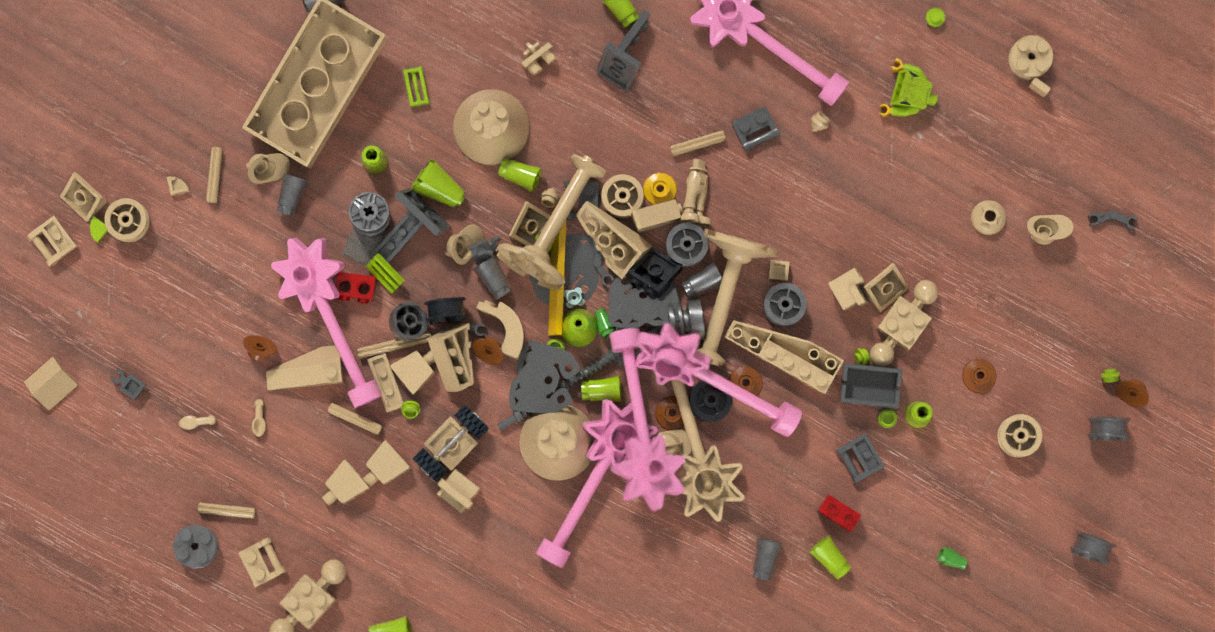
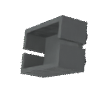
M844 363L842 365L841 382L845 384L840 386L839 403L898 409L900 391L894 390L901 387L902 369Z

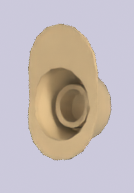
M281 153L256 154L246 163L248 177L255 184L282 179L283 173L287 174L290 169V161L286 155Z
M1038 215L1029 219L1027 229L1031 234V239H1034L1039 244L1047 245L1054 240L1070 236L1073 232V223L1068 217L1063 215Z
M472 224L466 226L458 234L452 235L447 241L445 255L450 256L460 265L466 264L472 258L468 246L483 240L482 230L479 226Z
M681 429L660 432L650 438L651 441L653 437L659 434L663 435L666 455H689L692 451L687 433Z

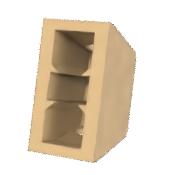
M415 351L393 363L390 367L409 391L416 395L435 373L430 367L435 362L432 351H429L423 357L418 351Z
M385 440L366 463V466L371 471L363 479L370 487L378 480L386 485L410 470L411 467Z
M344 460L325 482L330 491L322 498L329 506L337 499L342 504H346L369 490L370 486L350 463Z

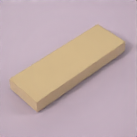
M386 353L367 359L374 379L382 393L381 398L386 412L390 413L401 409L404 401Z

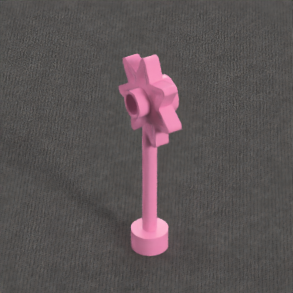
M699 0L703 8L690 18L692 25L709 27V45L711 47H716L727 35L740 46H745L747 34L820 86L823 90L818 97L831 107L850 83L837 72L829 79L755 24L764 21L765 15L750 5L752 0Z
M298 238L289 239L287 241L289 259L271 264L272 269L285 278L278 293L279 298L284 299L298 295L305 312L315 310L317 305L355 386L354 389L347 392L354 408L363 406L381 397L382 393L376 380L366 383L327 300L339 297L340 294L332 277L341 271L345 264L341 261L327 259V240L325 238L316 239L309 247L305 246Z
M668 323L664 324L660 336L644 332L639 334L637 345L643 352L638 354L635 366L654 370L659 385H664L671 379H678L688 386H693L695 378L698 377L772 418L771 429L781 435L789 437L796 429L802 415L800 409L787 402H784L777 408L710 371L708 368L711 357L696 350L700 340L698 334L679 337Z
M640 329L618 330L610 333L609 336L612 352H622L638 440L632 437L625 441L628 460L612 466V471L628 480L623 496L625 501H630L643 495L650 509L657 511L663 506L665 494L679 495L684 492L683 485L674 473L685 462V458L679 455H666L664 437L661 434L653 437L650 441L637 367L635 366L634 350L640 348L637 345Z
M604 399L602 401V420L587 421L582 424L583 429L595 438L586 453V457L592 461L598 460L553 542L544 538L536 551L537 555L560 568H563L571 554L563 547L609 465L612 471V466L627 461L625 441L632 437L638 440L631 403L620 411L612 401ZM648 424L649 435L651 437L657 433L658 429L657 427Z

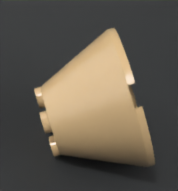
M482 90L469 96L460 105L454 118L453 131L459 148L467 157L480 164L498 165L502 164L504 158L510 160L521 152L529 135V119L523 105L514 96L500 90Z
M570 405L556 413L531 414L524 423L520 434V451L527 466L537 475L556 481L567 480L582 473L592 461L586 457V453L595 440L582 427L584 422L590 421L588 417Z

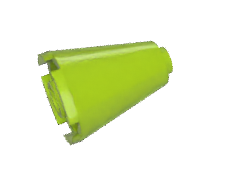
M431 158L426 163L428 166L421 170L410 190L455 207L456 204L460 206L465 199L463 195L464 190Z
M574 309L563 317L562 337L568 344L574 347H583L590 344L597 336V320L589 311ZM580 322L582 326L576 327L575 324Z

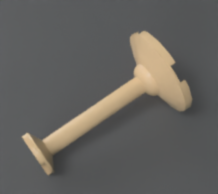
M572 155L570 160L577 171L535 244L522 248L500 243L495 250L499 251L497 257L510 269L523 277L527 273L539 280L538 285L552 290H561L565 280L550 264V257L547 252L589 178H603L606 173L605 169L598 166L588 156Z
M705 229L704 236L723 250V256L728 261L703 347L696 350L710 356V364L722 366L726 361L717 353V349L742 264L749 263L752 258L777 256L778 249Z

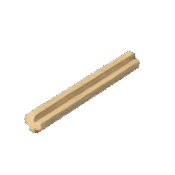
M430 331L424 332L415 340L404 341L395 339L358 348L357 354L362 359L427 343V338L431 337Z

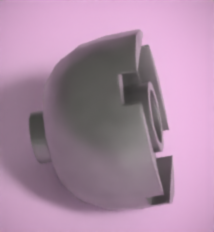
M411 301L403 302L396 306L389 315L388 321L393 335L404 341L419 338L428 327V321H426L428 317L425 310L422 311L419 304Z

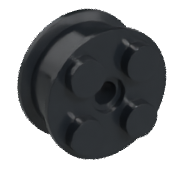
M450 297L424 302L428 310L426 321L430 325H438L448 321V324H453L465 320V317H468V314L464 311L463 302L466 298Z
M703 380L695 385L690 395L693 413L699 419L707 422H715L724 418L730 411L733 402L732 396ZM713 397L715 402L709 403L708 398Z

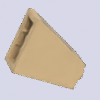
M671 200L632 211V219L637 234L681 220L683 209L680 203L677 204L676 200Z

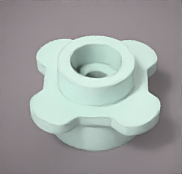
M577 287L575 290L564 291L568 308L584 304L581 288Z

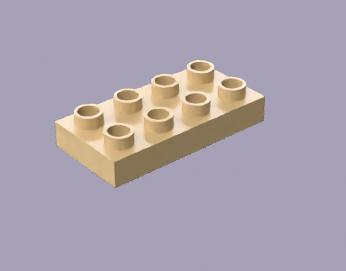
M317 0L242 128L302 165L311 168L389 37L332 2Z

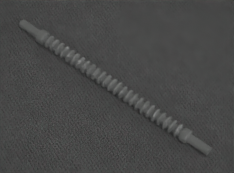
M651 326L645 331L641 330L640 333L644 332L653 335L662 329L663 326ZM609 350V354L605 353L604 357L600 356L599 360L595 359V363L591 362L590 366L586 365L585 369L581 368L582 371L578 372L571 379L563 380L562 384L558 383L557 388L546 396L547 399H550L560 388L570 390L571 386L575 387V383L579 384L580 380L584 381L585 377L589 378L588 375H593L594 371L598 372L599 368L603 369L602 366H607V363L611 364L613 359L616 361V357L620 358L622 352L614 353ZM514 411L513 415L497 425L502 431L516 421H522L524 416L528 417V413L531 412Z

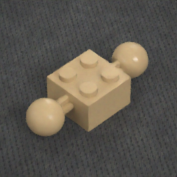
M929 280L920 281L914 288L915 299L912 303L901 296L896 300L876 328L887 338L884 343H877L871 348L870 359L873 364L879 367L890 365L894 359L893 348L896 344L906 351L910 350L932 319L921 309L924 305L931 304L937 299L938 288L935 283Z
M339 560L327 561L322 566V577L318 582L308 574H305L279 603L290 614L285 619L275 620L270 626V632H295L294 626L298 621L308 629H311L337 600L326 589L330 584H338L343 581L346 575L344 564Z

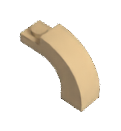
M484 300L483 303L479 301L476 309L497 318L505 327L506 336L501 347L503 354L518 360L524 345V332L518 316L509 306L502 302H499L498 307L495 308V304Z

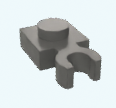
M494 236L490 242L485 238L468 246L476 265L494 257L492 252L498 247L496 243L502 240L500 236Z
M117 368L116 371L121 376L119 379L111 376V381L117 384L121 383L122 385L119 390L136 401L147 385L132 374L126 377L125 372Z

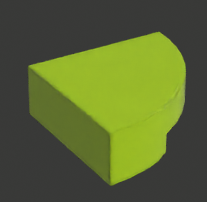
M94 216L90 223V233L93 239L99 243L108 230L105 224Z

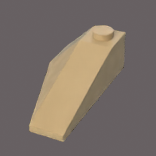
M586 201L576 214L586 233L594 240L596 249L604 256L606 265L621 279L628 274L652 247L639 234L589 201Z
M336 346L317 348L266 371L267 390L344 383L342 358Z

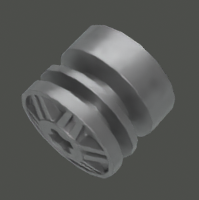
M373 192L361 193L350 204L349 217L352 226L361 236L367 238L379 237L389 228L391 222L390 210L385 199L379 194ZM370 210H372L373 215L369 214V216H367L366 211L369 212Z
M700 299L687 301L686 310H682L680 302H677L679 320L676 322L672 303L667 304L669 311L668 320L677 334L681 336H686V333H690V335L698 334L700 340L705 339Z

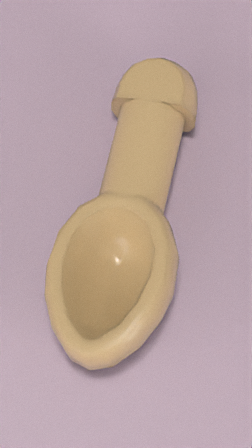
M257 399L254 403L255 418L252 422V431L255 436L261 437L266 430V422L263 419L264 402L261 399Z
M188 415L181 418L178 424L183 429L191 430L198 425L215 424L216 417L209 415L208 417L197 418L193 415Z

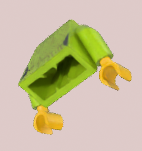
M895 59L894 63L900 66L897 68L891 66V70L898 73L890 102L892 108L882 104L880 107H886L888 110L886 113L879 114L883 117L888 116L889 113L892 116L906 117L917 114L919 110L925 109L927 104L934 106L938 96L930 93L932 83L927 80L923 71L916 66L903 65L900 59Z

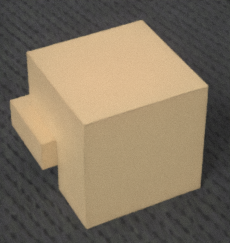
M857 268L851 269L828 283L843 310H848L857 304L858 306H863L868 303L859 287L865 280Z
M455 469L446 481L442 479L438 483L441 489L437 495L442 497L460 513H463L466 508L470 509L474 504L471 501L481 489Z

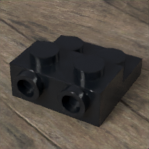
M651 247L628 272L629 283L634 288L642 287L645 289L644 293L646 296L651 294L652 299L654 297L659 299L671 287V282L683 270L682 265L654 247Z

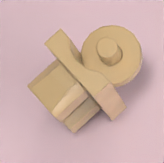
M529 42L525 44L528 49L523 52V55L528 58L522 62V67L525 71L528 69L534 76L542 70L537 63L540 59L543 58L548 65L556 60L549 42L543 47L538 42L533 46Z

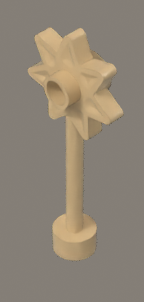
M671 379L693 453V457L686 454L682 455L685 458V462L682 465L686 476L678 479L684 487V492L681 494L687 495L684 515L690 517L702 508H705L716 522H719L722 519L724 502H741L744 500V495L731 483L741 471L742 464L721 465L716 446H711L705 455L685 384L678 379Z

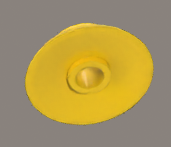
M655 173L646 179L643 193L650 204L656 205L674 200L677 195V185L668 174ZM662 186L664 190L662 192H658L657 187Z

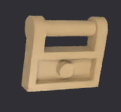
M52 216L27 235L28 239L34 242L46 258V263L49 267L55 265L60 259L78 247L55 216ZM43 233L57 252L55 255L51 254L40 239V234Z
M270 537L238 552L255 587L287 572L285 567H282L271 545ZM264 547L275 569L273 572H270L259 550Z

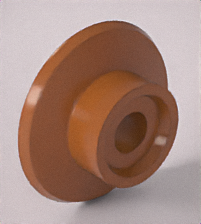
M251 335L243 340V345L248 351L249 357L254 360H265L266 357L276 353L277 348L275 344L265 337Z
M486 337L485 339H478L473 342L472 349L482 361L489 364H500L503 361L501 344L495 338Z
M974 359L968 362L963 369V382L972 392H987L996 382V370L987 360ZM978 372H981L983 374L982 379H979L977 377Z
M739 367L729 377L730 382L755 396H758L762 390V377L752 367ZM745 379L748 380L749 385L744 386L742 384V381Z
M1137 379L1122 381L1116 387L1119 398L1130 406L1143 407L1149 402L1146 386Z
M676 396L663 398L655 409V417L658 424L666 430L682 428L684 423ZM672 409L676 411V415L673 417L669 415V411Z

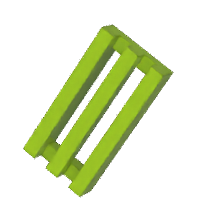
M422 66L403 70L410 107L428 105L429 99ZM418 71H419L420 80H421V85H422V90H423L424 99H425V100H422V101H421V97H420V93H419V88H418V83H417V78H416V73H415V72H418ZM408 73H412L417 102L413 101Z
M379 253L366 265L367 269L391 294L405 281Z

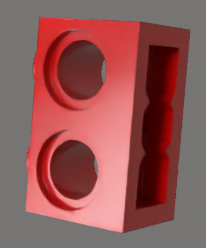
M338 272L335 284L340 294L338 300L350 301V298L358 299V303L369 304V301H374L377 278L374 276ZM345 282L351 284V288L347 292L341 291V285ZM368 285L370 287L369 293L361 294V286Z
M829 494L817 510V512L849 532L853 530L861 517V514Z

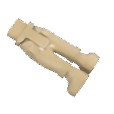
M693 159V165L689 169L690 174L686 180L687 190L681 223H693L699 227H711L712 220L703 216L708 190V175H706L708 170L705 169L706 162L700 159Z

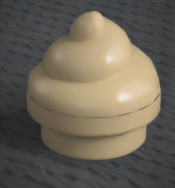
M821 112L813 114L811 117L812 131L816 132L827 129L830 119Z
M554 188L542 192L540 196L541 204L548 208H554L559 202V195Z

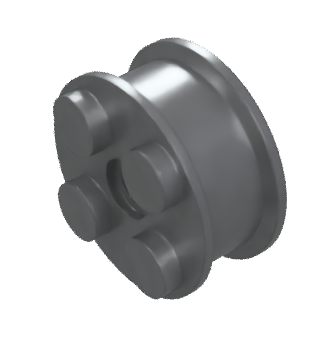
M682 223L675 226L669 232L666 240V251L669 258L683 267H691L700 263L708 250V238L704 236V230L693 223ZM689 242L691 246L685 247L684 243Z
M780 283L772 287L766 294L763 303L764 313L768 320L781 327L796 324L803 317L807 306L806 297L802 290L790 283ZM782 302H787L788 307L784 308Z
M1087 418V420H1090V433L1087 434L1089 440L1128 441V437H1130V434H1128V421L1131 418Z
M190 525L180 530L176 535L173 551L177 560L183 565L191 568H203L215 559L218 552V541L214 533L208 528L200 525ZM197 543L199 547L197 550H194L193 546Z
M1075 531L1078 535L1074 546H1070L1071 553L1106 566L1108 563H1111L1109 557L1113 547L1117 545L1099 537Z

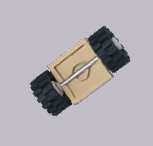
M466 405L454 415L464 426L461 427L449 416L423 443L434 454L433 457L422 448L412 458L435 482H438L448 472L438 461L444 463L452 471L478 444L467 433L468 430L480 439L490 429Z

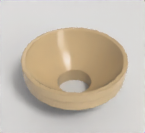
M982 201L972 210V225L981 234H996L1005 225V210L995 201ZM986 211H993L995 213L994 221L989 222L985 219Z

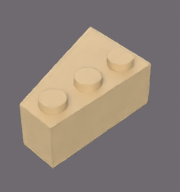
M469 323L455 324L427 338L446 392H459L474 384L472 360H470L469 348H471V341H468Z

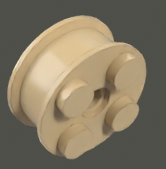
M1035 35L1019 39L1009 53V65L1012 71L1020 78L1028 80L1041 77L1050 68L1053 61V51L1049 43ZM1028 55L1032 56L1033 60H1030Z
M615 175L603 186L601 194L602 204L610 215L622 219L632 216V211L640 209L643 204V188L638 180L630 175ZM625 194L626 197L624 199H621L619 195Z
M129 198L114 201L106 210L104 217L108 232L122 242H134L141 239L148 231L150 224L147 210L139 202Z
M1017 414L1005 419L1001 423L997 432V440L1000 448L1006 454L1018 458L1031 455L1039 448L1042 442V430L1039 423L1031 416ZM1018 433L1022 434V439L1018 438Z

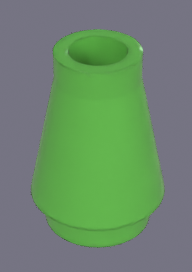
M605 308L599 309L594 313L599 335H602L603 338H609V334L615 332L617 327L609 324V315Z
M942 547L937 557V561L941 562V565L956 567L962 570L965 569L968 559L962 557L950 547Z

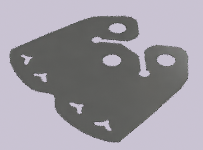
M585 234L567 235L566 242L572 241L571 246L565 244V271L568 272L569 277L564 279V287L573 285L579 274H583V278L578 281L573 290L577 287L581 288L582 285H587L589 288L588 292L581 293L582 299L589 300L598 285V270L593 265L595 259L593 239ZM579 240H587V242L582 244V242H580ZM550 251V252L548 253V255H549V257H550V264H551V251ZM529 275L536 295L541 301L549 305L550 289L538 285L539 280Z
M619 276L611 284L609 291L610 325L629 329L638 328L645 323L653 326L670 324L668 320V303L673 305L674 315H676L674 317L675 322L679 320L677 307L679 298L674 281L671 282V287L659 299L657 297L652 299L651 294L644 299L640 298L639 293L645 291L642 287L634 288L628 295H625L624 292L633 286L630 283L623 285L621 283L622 279Z
M533 340L528 341L517 361L519 375L513 380L510 388L509 402L512 411L546 414L556 413L567 407L572 399L566 388H560L550 399H547L546 396L552 393L558 386L560 376L554 367L556 363L559 364L560 372L565 379H571L579 372V364L573 355L560 348ZM523 360L527 362V364L524 367H522L524 364ZM567 364H572L573 369L571 372L565 370ZM547 376L552 377L551 384L545 383V378ZM559 395L565 397L563 403H558L557 398ZM515 397L517 398V400H519V402H517L516 405H515V402H516V401H515Z

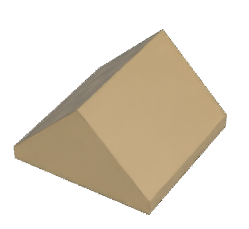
M77 172L72 174L60 195V198L86 222H89L108 202Z
M526 201L509 234L510 239L523 246L534 245L536 242L535 237L540 235L550 215Z
M892 263L861 290L876 309L882 312L905 293L909 287L896 265Z
M54 357L49 359L24 381L31 394L49 411L78 386Z

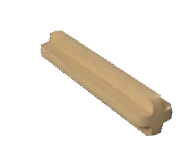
M719 131L672 145L670 147L673 156H677L726 140L725 133Z
M212 147L206 197L208 203L217 202L222 160V148Z
M331 403L328 408L330 414L379 435L382 430L380 424L334 403Z
M199 503L198 513L243 518L255 517L254 508Z

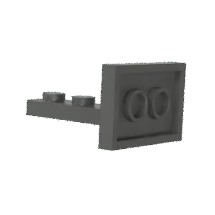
M645 10L618 47L610 42L606 45L596 73L627 93L631 89L641 65L640 61L629 55V47L636 45L640 38L639 33L641 31L645 32L650 24L648 21L650 13Z
M411 188L401 190L394 196L409 211L372 252L374 256L379 253L389 264L423 225L435 236L446 233L451 228L417 193L411 191Z

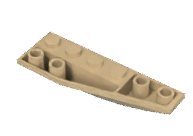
M734 320L724 336L746 351L823 395L826 394L844 362L843 359L811 341Z

